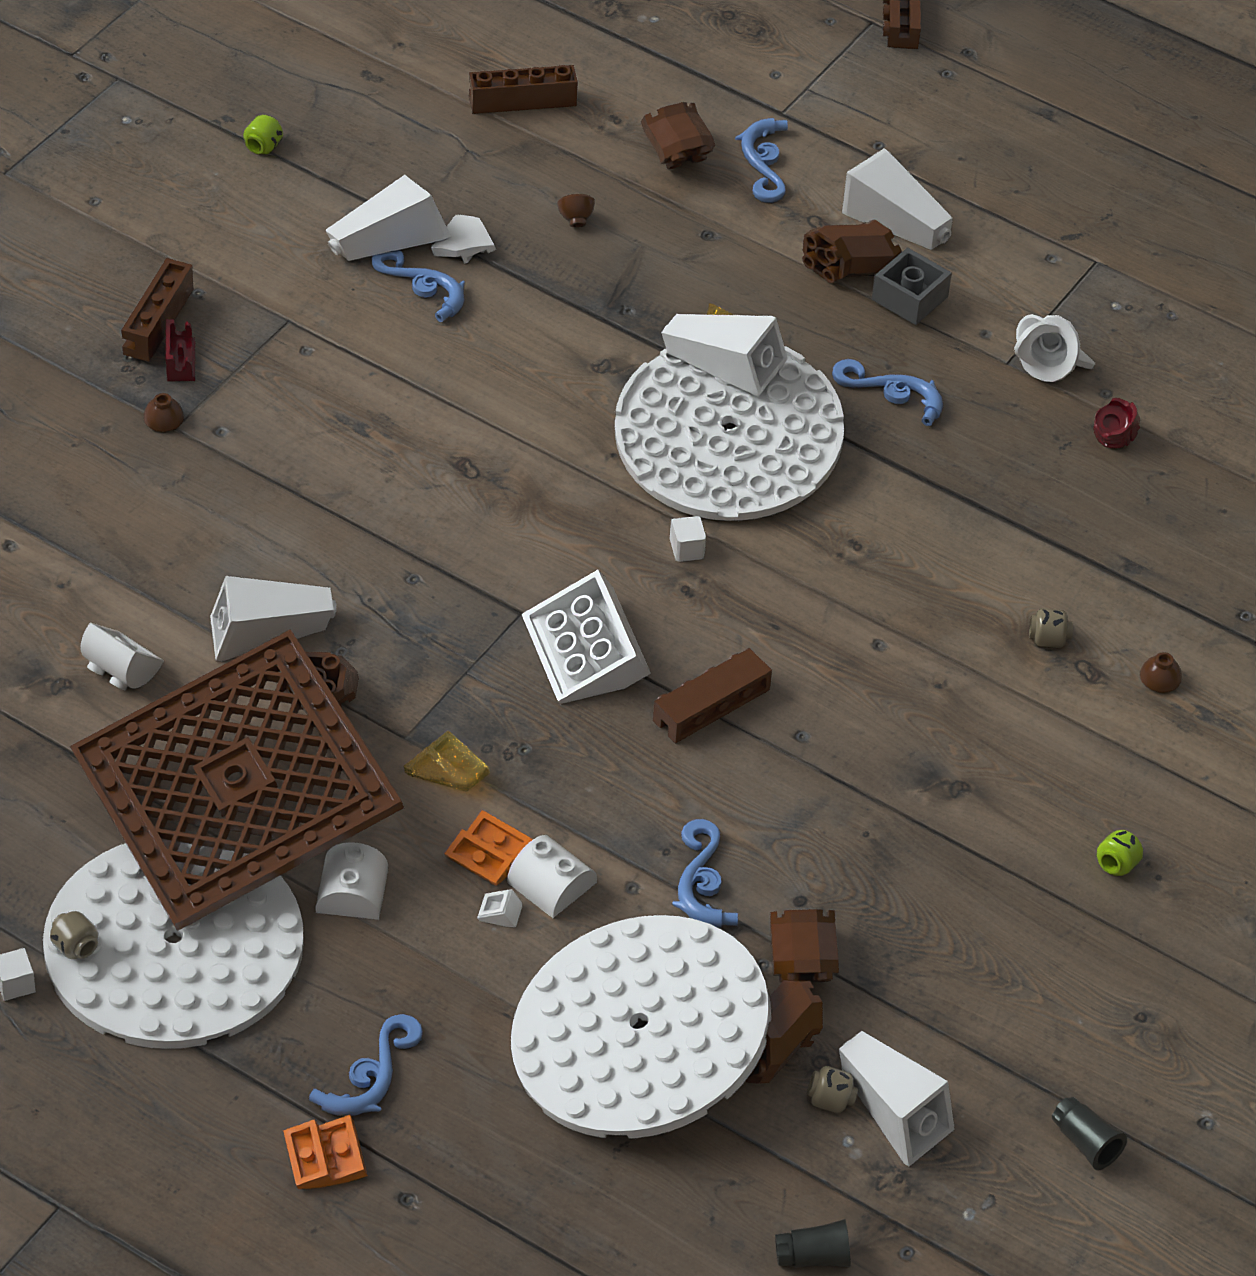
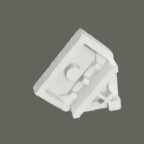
M455 215L447 225L451 237L436 241L431 247L434 256H461L464 264L468 263L476 253H484L485 250L490 253L496 250L480 218L466 215Z

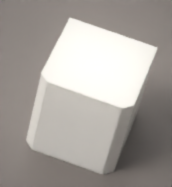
M700 516L671 519L670 542L676 561L683 562L704 558L706 535Z
M25 948L0 954V992L3 1001L36 992L34 973Z

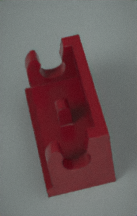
M166 319L167 382L195 381V337H192V325L188 321L185 323L186 330L177 331L174 319Z

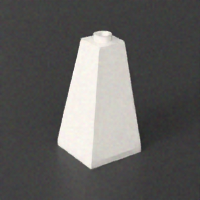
M882 149L847 172L842 213L846 216L866 223L875 219L889 228L893 235L930 250L947 242L950 238L952 217L886 149Z
M403 175L326 229L330 238L328 245L336 255L341 254L348 261L441 241L451 237L431 194L406 175Z
M676 314L661 332L668 354L756 396L762 393L788 359L777 319L773 316Z
M225 576L210 616L216 661L222 662L241 656L290 629L296 638L326 630L330 618H334L336 613V601L332 600L331 588Z
M863 1031L839 1048L842 1071L852 1074L853 1086L858 1087L857 1095L905 1165H912L955 1130L947 1080Z

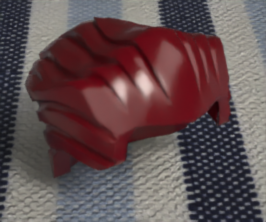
M1113 398L1109 404L1096 412L1093 430L1100 444L1108 448H1121L1128 446L1130 442L1135 440L1140 429V417L1135 404L1120 398Z

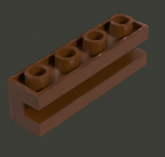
M883 0V20H887L883 23V36L887 37V47L918 49L921 32L920 0Z
M574 65L469 72L471 87L469 89V101L472 114L577 106L578 81Z
M169 258L165 259L121 330L122 339H126L122 346L123 355L147 362L151 360L166 335V319H174L175 321L194 290L193 266L191 264Z
M750 648L739 654H734L720 665L709 668L704 674L693 680H688L679 688L658 697L654 701L653 722L659 728L668 725V737L676 744L769 691L772 669Z

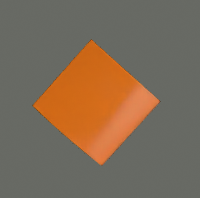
M482 810L467 831L463 829L460 831L444 854L447 858L497 886L508 877L513 861L520 851L533 839Z
M351 1115L319 1126L314 1119L283 1130L298 1189L332 1186L368 1176L354 1120Z

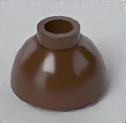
M571 194L560 198L557 206L563 218L569 221L570 227H583L594 210L595 199L587 194Z
M166 393L157 394L147 404L144 411L145 424L155 431L166 432L174 430L184 420L180 404Z
M1161 652L1150 657L1143 664L1140 671V679L1147 688L1165 693L1179 687L1182 680V672L1179 664L1171 654Z

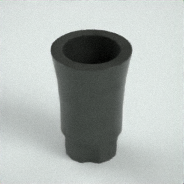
M1075 1097L1062 1100L1052 1114V1120L1060 1127L1061 1132L1084 1154L1095 1170H1102L1112 1164L1121 1155L1127 1144V1135L1111 1126L1086 1104H1081Z
M845 1219L826 1225L791 1230V1233L786 1232L775 1235L778 1266L794 1265L795 1268L807 1266H851L849 1237Z

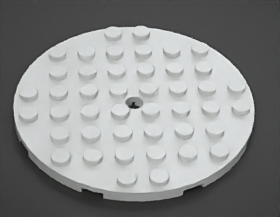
M786 346L784 347L788 358L759 396L753 395L668 354L667 349L660 351V356L651 360L648 364L646 362L643 363L625 384L616 406L615 439L621 460L633 479L647 493L667 506L683 513L713 520L757 519L776 514L800 503L813 494L830 476L840 457L843 446L844 415L840 400L826 376L820 370L816 371L805 362L804 356ZM733 423L737 427L725 431L722 425Z
M162 839L168 849L171 841ZM181 842L177 852L189 853L192 844ZM125 843L89 861L65 883L50 907L44 928L43 950L45 965L55 987V992L64 1005L78 1019L104 1035L107 1032L124 1038L125 1043L148 1048L176 1049L207 1044L209 1039L228 1034L230 1037L247 1029L262 1019L285 996V990L293 977H296L302 960L303 922L295 896L284 879L278 876L177 931ZM202 846L198 855L210 857L213 848ZM222 850L219 859L231 861L234 851ZM175 862L182 872L185 863ZM194 865L191 874L202 876L206 867ZM79 911L96 926L99 932L98 946L90 956L84 959H69L52 944L50 931L52 923L58 915ZM173 933L182 938L177 943H169L166 939L173 936Z
M654 915L629 918L597 928L579 937L555 954L534 976L523 993L513 1019L511 1031L513 1062L519 1079L529 1097L542 1108L546 1115L563 1126L583 1134L606 1138L607 1134L627 1135L628 1138L654 1136L683 1127L708 1114V1108L716 1104L723 1097L726 1099L731 1097L745 1082L758 1063L767 1042L765 1037L768 1024L771 1022V1002L766 982L755 959L739 941L725 931L711 924L680 916ZM638 1018H641L642 1021H648L647 1025L643 1028H633L638 1022Z

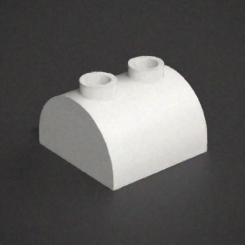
M89 623L82 637L81 653L83 657L90 661L87 668L102 676L106 671L112 675L109 682L124 691L128 686L130 688H139L145 685L154 677L164 660L120 631Z
M541 835L530 841L517 855L510 867L507 883L550 917L554 918L597 883V874L547 835Z
M348 842L332 847L325 857L316 903V913L379 920L388 873V862L385 856L377 849L361 843Z

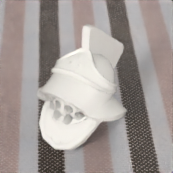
M1031 314L1025 316L1019 322L1016 329L1017 343L1014 350L1015 354L1020 358L1023 368L1032 377L1042 381L1056 382L1063 380L1075 369L1076 365L1087 369L1094 367L1095 362L1080 349L1078 333L1070 321L1059 315H1047L1045 318Z

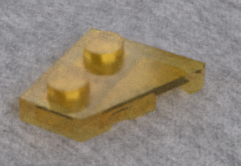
M449 730L403 766L405 773L409 776L465 792L469 791L490 774L489 766Z

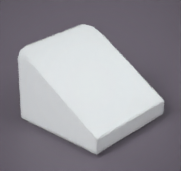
M512 889L486 893L477 918L481 922L505 927H516L522 909V902Z

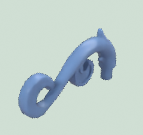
M774 118L759 120L735 137L736 140H742V152L752 167L766 176L757 180L753 185V195L756 199L765 203L779 201L786 192L781 178L767 166L777 162L779 148L773 143L765 142L760 144L756 151L754 149V142L761 136L766 137L767 134H774L775 131H787V120L774 121ZM768 179L776 184V190L771 191L763 188L765 185H768Z
M400 250L372 256V265L378 272L414 278L412 290L420 297L426 298L435 295L437 284L445 288L449 293V298L446 296L443 298L445 303L435 313V317L439 322H443L448 317L455 316L462 308L465 281L458 283L454 278L445 273L427 268H402L404 255ZM385 260H394L396 267H388L383 262Z
M853 359L841 360L833 367L832 376L839 385L860 388L885 386L884 397L894 404L908 402L911 395L910 389L918 392L925 398L921 402L926 406L924 409L925 414L922 418V423L926 426H931L933 421L939 418L942 412V396L936 389L933 380L928 383L914 376L895 374L864 378L865 369L863 365ZM854 372L859 376V379H851L844 374Z
M692 820L682 829V841L689 848L697 851L702 848V843L694 838L695 835L707 834L710 836L711 842L685 868L678 885L679 901H673L672 905L681 909L690 918L711 924L717 928H721L722 925L737 926L738 913L722 912V909L711 908L709 904L704 906L694 897L693 885L697 881L703 883H697L696 891L704 896H713L721 888V876L712 868L703 867L719 845L720 830L708 820Z
M404 1014L394 1015L384 1022L379 1036V1062L370 1058H361L352 1064L349 1071L351 1083L358 1088L370 1087L371 1079L367 1076L376 1077V1082L370 1090L360 1096L350 1097L349 1094L337 1096L331 1092L327 1095L317 1089H313L309 1096V1101L322 1106V1111L337 1116H354L366 1112L381 1111V1107L377 1106V1104L386 1095L393 1073L389 1033L396 1028L407 1031L408 1035L401 1039L395 1038L394 1046L398 1049L411 1048L421 1041L423 1034L421 1024L412 1016Z

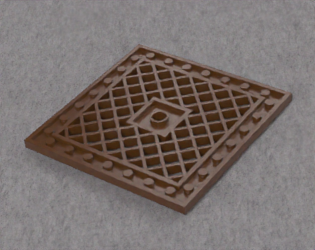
M291 629L70 746L78 763L177 931L404 808L400 797ZM267 681L278 683L275 691L264 689ZM287 685L289 686L293 694L284 692ZM239 696L250 697L248 705L236 704ZM260 699L271 701L268 709L257 707ZM280 702L291 704L289 712L277 710ZM300 706H302L307 715L298 714ZM212 710L223 712L220 720L209 719ZM232 714L243 715L240 724L229 722ZM252 717L264 719L261 727L250 725ZM273 720L284 722L282 730L270 729ZM293 724L305 725L303 733L291 732ZM184 725L195 727L192 735L181 734ZM314 727L321 737L312 735ZM205 728L216 730L213 738L201 737ZM225 732L236 733L233 742L222 740ZM245 735L257 737L254 745L249 737L245 738ZM266 738L277 740L274 749L263 747ZM156 740L167 741L164 750L153 748ZM286 742L298 743L296 751L284 750ZM177 743L188 745L185 753L173 752ZM307 745L319 747L317 754H304ZM197 746L208 748L205 757L194 755ZM328 749L334 758L325 757ZM128 755L139 756L136 765L125 763ZM261 757L270 758L268 766H266ZM149 758L160 760L157 768L146 767ZM280 760L291 762L288 770L276 769ZM169 761L180 763L177 772L166 770ZM300 763L312 765L309 774L297 772ZM190 765H194L192 767L196 775L187 774ZM321 767L332 768L331 776H319ZM342 771L348 780L339 779ZM236 772L243 773L240 779L228 781V777ZM123 773L132 775L129 783ZM141 776L152 778L149 787L138 785ZM275 779L284 780L281 789L277 788ZM162 780L173 781L170 790L159 789ZM293 782L304 783L303 791H290ZM182 783L194 785L190 794L179 792ZM314 785L326 787L323 796L311 794ZM203 787L209 797L200 795ZM335 789L346 790L345 798H332ZM136 795L145 796L142 805ZM265 797L277 799L274 808L262 806ZM154 798L165 800L162 809L151 807ZM286 800L298 802L295 811L283 809ZM175 802L186 803L183 812L172 811ZM307 804L319 806L316 815L304 813ZM196 805L207 807L204 816L192 814ZM216 809L221 817L226 815L225 819L213 818ZM237 812L249 814L246 823L234 821ZM149 817L158 818L155 827ZM257 817H270L267 826L255 825ZM279 819L291 821L288 830L276 828ZM168 820L179 822L176 831L164 829ZM188 824L199 825L196 835L185 833ZM209 827L221 829L217 838L206 836ZM230 831L241 832L238 842L227 840ZM251 834L263 836L260 845L248 844ZM162 839L171 841L168 849ZM181 842L192 844L189 853L177 852ZM202 846L213 848L210 857L198 855ZM222 850L234 851L231 861L219 859ZM175 862L185 863L182 872ZM194 865L206 867L202 876L191 874Z

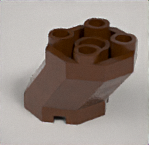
M687 102L665 106L657 109V116L652 117L651 113H649L641 120L643 130L658 153L661 164H666V168L669 170L682 166V162L689 160L692 163L702 162L707 159V154L711 153L715 147L713 136L698 114L695 103H690L689 106Z
M874 219L859 225H826L810 230L804 234L802 249L804 256L802 260L808 269L813 270L828 283H833L844 277L875 276L902 253L899 244L894 246L891 240L894 238L892 231Z
M306 652L340 706L346 700L351 702L356 698L359 680L358 672L342 655H335L331 652ZM287 685L284 692L293 694V692Z
M821 909L785 910L782 917L779 918L777 917V911L770 912L773 976H779V983H782L784 980H800V976H811L812 982H829L833 980V975L839 973L835 910H828L827 916H823V910Z
M784 980L769 996L771 1002V1022L768 1024L765 1037L767 1042L758 1063L745 1082L757 1084L770 1083L800 1048L811 1047L814 1043L811 1038L813 1035H819L823 1029V1003L819 995H813L809 988H814L810 981Z

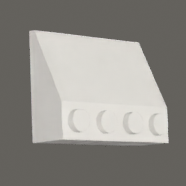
M599 570L522 614L560 704L625 689L651 674L614 588Z

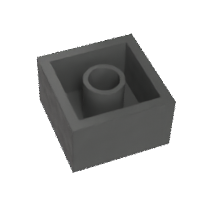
M907 247L875 275L872 300L917 325L948 298L952 272Z

